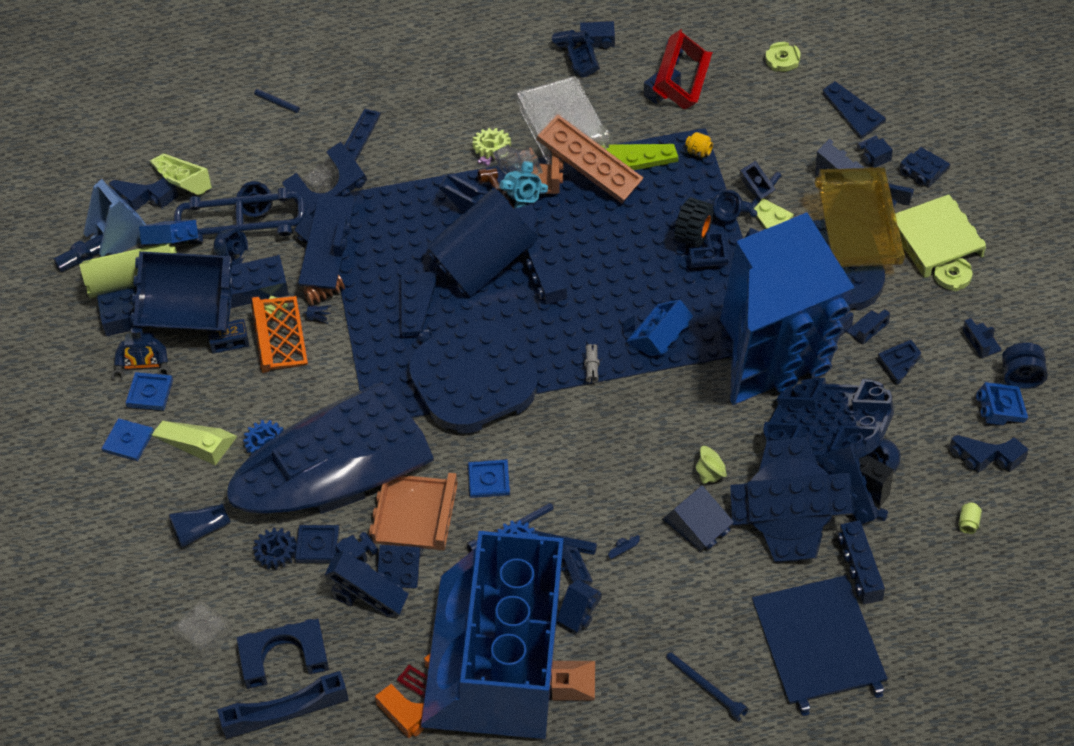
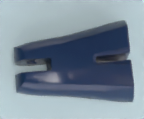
M223 504L168 514L181 549L203 536L230 524V518Z

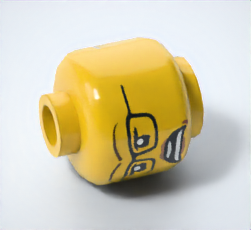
M695 132L692 136H688L685 146H687L689 154L704 158L706 155H710L713 142H711L709 136Z

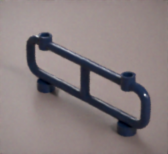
M282 187L278 188V193L204 201H201L200 197L193 196L190 197V202L180 204L174 213V221H181L182 212L187 209L200 210L207 207L236 205V225L198 228V238L188 240L189 244L195 245L203 244V235L219 234L226 229H239L241 232L277 228V235L290 236L292 234V226L298 225L305 217V201L301 194L289 192L288 188ZM289 199H296L298 202V216L295 219L243 224V204L277 200L288 201Z

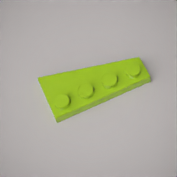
M674 144L601 145L633 170L678 162V154Z

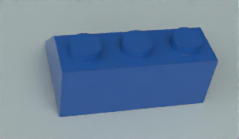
M680 299L657 304L626 342L649 356H661L668 351V346L678 339V334L688 327L693 315Z

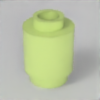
M967 503L961 507L958 523L961 532L974 534L979 528L982 509L977 504Z

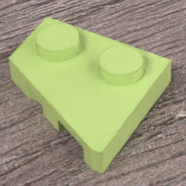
M764 198L754 208L758 213L756 218L761 221L764 229L794 217L793 213Z

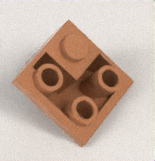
M553 661L552 700H595V661Z

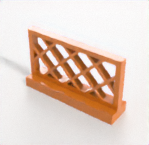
M253 297L251 309L262 373L270 372L272 369L308 365L297 297L260 300V297ZM293 302L294 308L290 312L282 307L285 303ZM264 305H272L276 309L270 314L265 311ZM279 310L287 315L282 322L274 317ZM289 318L296 321V326L293 329L285 324ZM270 320L279 324L274 331L267 327ZM281 327L290 332L285 338L277 334ZM292 334L299 338L296 346L287 341ZM273 337L282 341L277 348L270 344V340ZM284 344L292 348L288 355L280 351ZM296 351L302 355L303 360L295 361L290 357ZM276 353L285 358L281 363H273V357Z

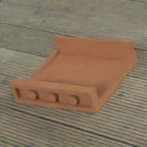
M448 473L447 479L402 475L381 484V491L377 493L378 507L374 508L373 511L374 525L371 524L369 530L373 543L445 550L458 485L457 474Z

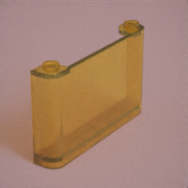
M885 167L820 170L818 177L815 178V187L819 190L830 249L841 267L902 265L905 256Z

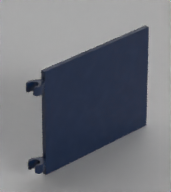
M847 575L752 597L789 704L798 702L802 716L810 714V705L807 700L871 685L875 697H883L884 688L881 682L887 681L888 678Z

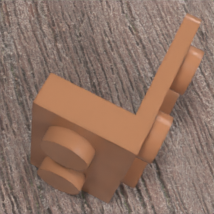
M552 152V164H533V172L531 173L537 175L541 183L548 185L547 193H560V184H563V173H560V170H563V159H560L559 156Z

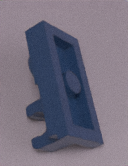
M564 546L562 562L566 561V564L562 567V570L570 572V578L573 582L579 579L590 585L593 581L578 548Z

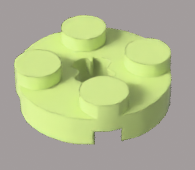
M788 42L774 43L766 51V63L773 71H790L798 67L800 51L795 45L794 47L790 46Z
M959 257L935 266L934 279L943 288L959 291L970 284L973 272L969 262ZM955 271L957 275H951L949 272L953 273Z

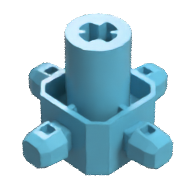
M524 161L521 167L522 171L509 172L504 177V180L500 181V189L507 191L508 196L517 201L515 202V208L526 206V202L534 203L538 200L539 194H545L548 191V185L541 183L540 178L531 173L533 172L532 162Z

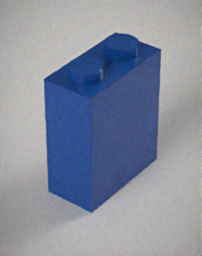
M196 220L164 221L139 226L141 244L175 243L198 238Z

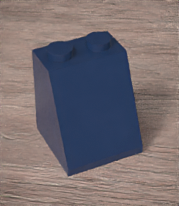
M703 485L662 519L700 551L705 547L709 550L717 543L715 538L719 535L721 537L725 536L731 530L729 526L734 523Z

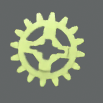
M488 128L487 131L481 130V134L476 133V137H473V149H475L476 154L480 153V157L485 155L486 159L490 156L496 159V156L502 157V153L508 154V150L511 149V137H509L508 133L504 134V130L497 131V128L494 130Z

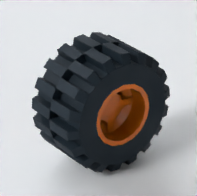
M692 197L688 198L681 207L674 231L675 240L699 248L705 241V235L709 232L712 224L713 205Z

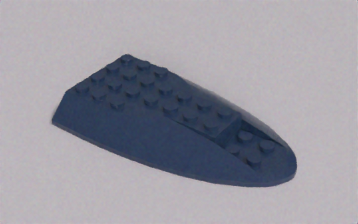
M376 383L314 412L270 439L251 454L235 472L229 482L227 496L229 503L233 507L245 512H290L319 506L364 492L434 461V457L423 432L385 383Z

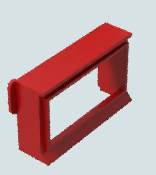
M682 29L669 37L653 91L663 99H671L682 109H688L698 102L713 52L705 51L682 33ZM680 48L694 61L699 62L690 94L671 80Z

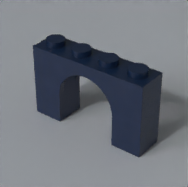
M341 141L326 151L339 171L338 183L332 190L326 193L311 191L297 172L282 182L283 186L289 189V192H297L303 196L305 215L309 213L314 216L319 195L348 197L352 190L361 188L366 183L365 181L368 180Z
M308 619L301 623L286 624L283 627L269 628L261 632L246 633L243 636L237 637L247 689L268 685L264 667L265 657L272 648L280 644H293L304 652L309 675L329 670L319 619Z

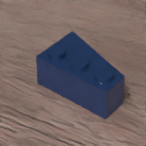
M829 138L817 151L815 175L821 180L830 182L835 188L842 189L845 181L848 180L870 189L872 187L873 174L857 161L852 162L845 156L847 153L844 150L839 151L832 145L834 142Z

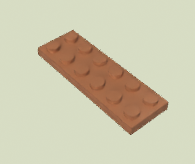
M558 114L536 138L537 141L622 204L643 180L641 175Z

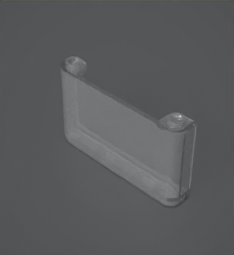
M576 76L515 92L516 103L535 140L540 132L558 114L604 149L609 148L610 132L608 129L605 130L582 89L580 79L576 78ZM536 140L548 165L552 164V151Z

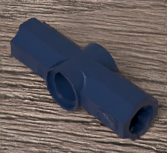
M103 234L85 243L77 241L71 246L69 251L53 258L59 271L63 272L78 263L81 264L85 260L93 259V256L100 251Z

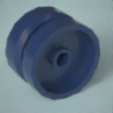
M1018 343L1008 347L1002 353L1003 374L1006 384L1018 386L1020 389H1032L1042 385L1048 377L1044 349L1034 343Z

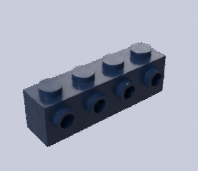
M861 521L840 524V532L837 533L839 545L843 546L845 562L849 563L851 579L855 580L857 596L861 597L863 605L883 601L885 587Z
M343 550L334 554L325 573L326 577L389 618L400 615L409 595L400 585L392 583L384 574L377 573L371 569L369 564L359 561L349 551Z

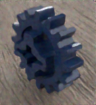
M274 527L272 532L266 529L264 536L259 534V540H254L255 547H253L255 559L259 561L261 566L266 564L267 569L274 566L275 570H277L278 565L286 567L285 562L292 563L291 557L296 556L297 544L295 537L291 536L290 531L284 533L283 528L276 531Z

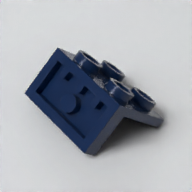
M380 545L378 573L384 574L389 581L401 587L417 588L420 556L423 555L424 547Z

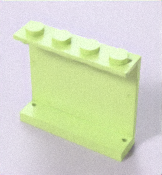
M950 195L890 215L889 227L924 278L931 276L932 267L973 252L979 253L981 257L984 256L986 249L985 241L978 236L975 227L971 226L965 213L961 212L957 202Z

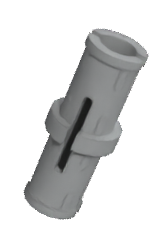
M588 344L585 347L586 360L584 362L587 372L586 381L590 383L592 378V383H595L599 380L598 346L593 344L592 349V344Z

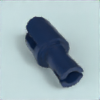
M567 30L556 32L552 35L553 43L560 49L567 48L568 45L575 47L577 43L587 42L590 39V34L587 30L580 32Z

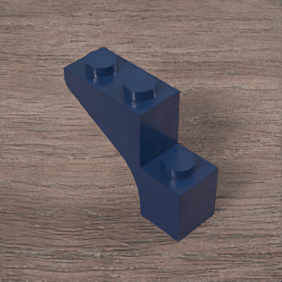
M447 174L439 186V189L461 212L467 211L489 192L480 190L453 174Z
M164 177L148 185L119 180L109 182V186L135 211L148 201L154 206L158 205L164 208L179 197L176 186L169 183Z
M955 435L951 438L949 448L955 457H960L965 461L969 469H974L978 473L995 460L1000 468L1011 472L1026 460L1029 450L1015 437L1002 444H989L960 435Z

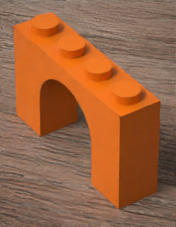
M431 653L424 658L425 667L428 670ZM392 684L375 696L376 705L408 738L412 735L418 736L424 728L421 727L424 703H413L407 700Z

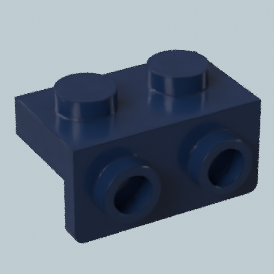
M590 42L583 44L575 50L571 45L567 46L569 51L567 56L573 63L571 68L575 74H579L581 78H584L600 69Z

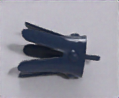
M331 305L308 306L307 312L303 313L307 314V320L327 323L325 322L327 318L323 315L331 313L322 311L327 310Z

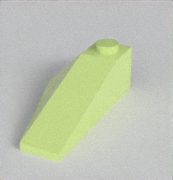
M166 154L150 160V163L169 183L188 192L202 195L205 191L212 188L207 168Z
M162 421L152 433L153 437L213 465L218 463L237 438L236 435L221 428Z

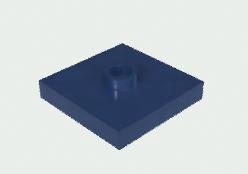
M299 525L295 556L296 563H330L334 554L337 553L336 544H338L339 525Z

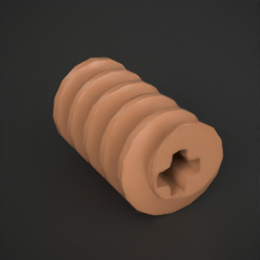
M338 275L335 289L304 286L303 291L309 304L314 306V299L320 303V296L326 300L327 293L333 297V290L339 294V287H342L344 290L345 287L340 275Z

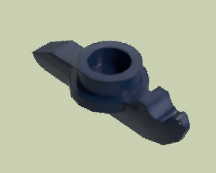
M631 536L629 540L620 538L616 542V547L609 552V559H613L636 546L640 541V536Z

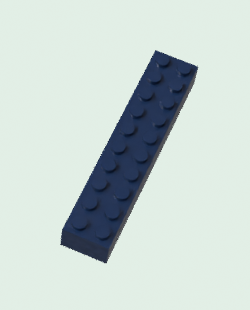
M280 255L232 265L231 308L251 304L253 297H260V300L269 299L270 296L279 298L289 295ZM136 287L97 296L101 321L106 336L129 332L132 327H135L131 324V312L135 310V305H132V296L137 293Z

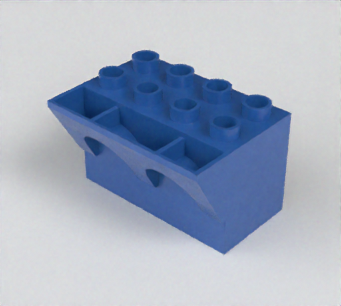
M807 212L736 241L720 321L733 341L730 402L732 405L773 388H776L781 393L789 386L794 387L798 383V377L810 373L812 378H817L826 374L832 368V358L838 349V339L844 330V320L850 311L849 305L855 288Z
M478 531L476 549L472 550L441 576L422 715V728L546 739L564 538Z

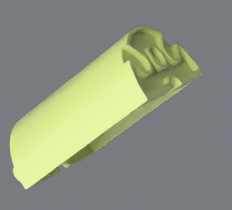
M162 243L83 261L79 265L89 298L92 299L98 295L134 288V275L138 273V268H135V259L139 257V251L177 253L175 245Z

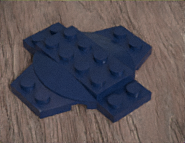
M807 437L767 441L759 472L748 483L730 485L733 525L753 524L763 532L775 562L817 559L823 527L830 523L834 516L854 514L851 474L829 475L827 471L818 465L817 458Z

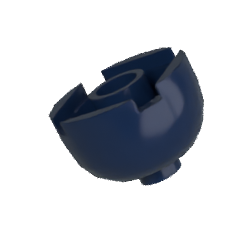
M250 181L245 183L240 191H238L237 197L272 194V192L263 183ZM273 201L243 204V214L249 217H262L271 210Z
M239 229L221 231L214 240V254L217 256H231L232 265L241 264L244 260L241 256L245 250H248L246 235L240 232ZM234 254H239L240 257L235 259Z
M883 438L880 445L868 454V456L894 469L893 474L900 465V451L888 439Z

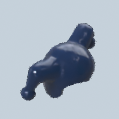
M730 189L723 190L715 198L704 201L713 205L715 215L723 221H732L741 212L749 213L753 218L758 215L750 202L742 201L740 195Z

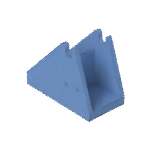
M101 179L93 186L84 235L88 237L94 233L90 237L93 239L103 234L99 251L101 257L107 253L109 255L121 253L140 243L139 226L146 225V223L130 205Z

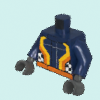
M140 326L132 327L131 333L126 334L125 340L120 342L115 351L114 365L116 369L112 373V378L115 379V372H120L122 380L124 377L122 366H124V369L160 367V364L161 368L158 370V374L163 375L162 372L165 369L167 375H170L172 370L167 366L166 347L158 339H155L153 333H143Z

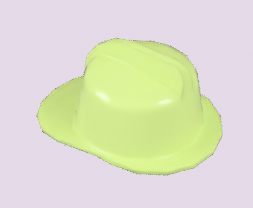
M702 446L700 448L701 457L696 465V470L700 474L702 483H715L721 477H727L725 465L719 455L713 449Z

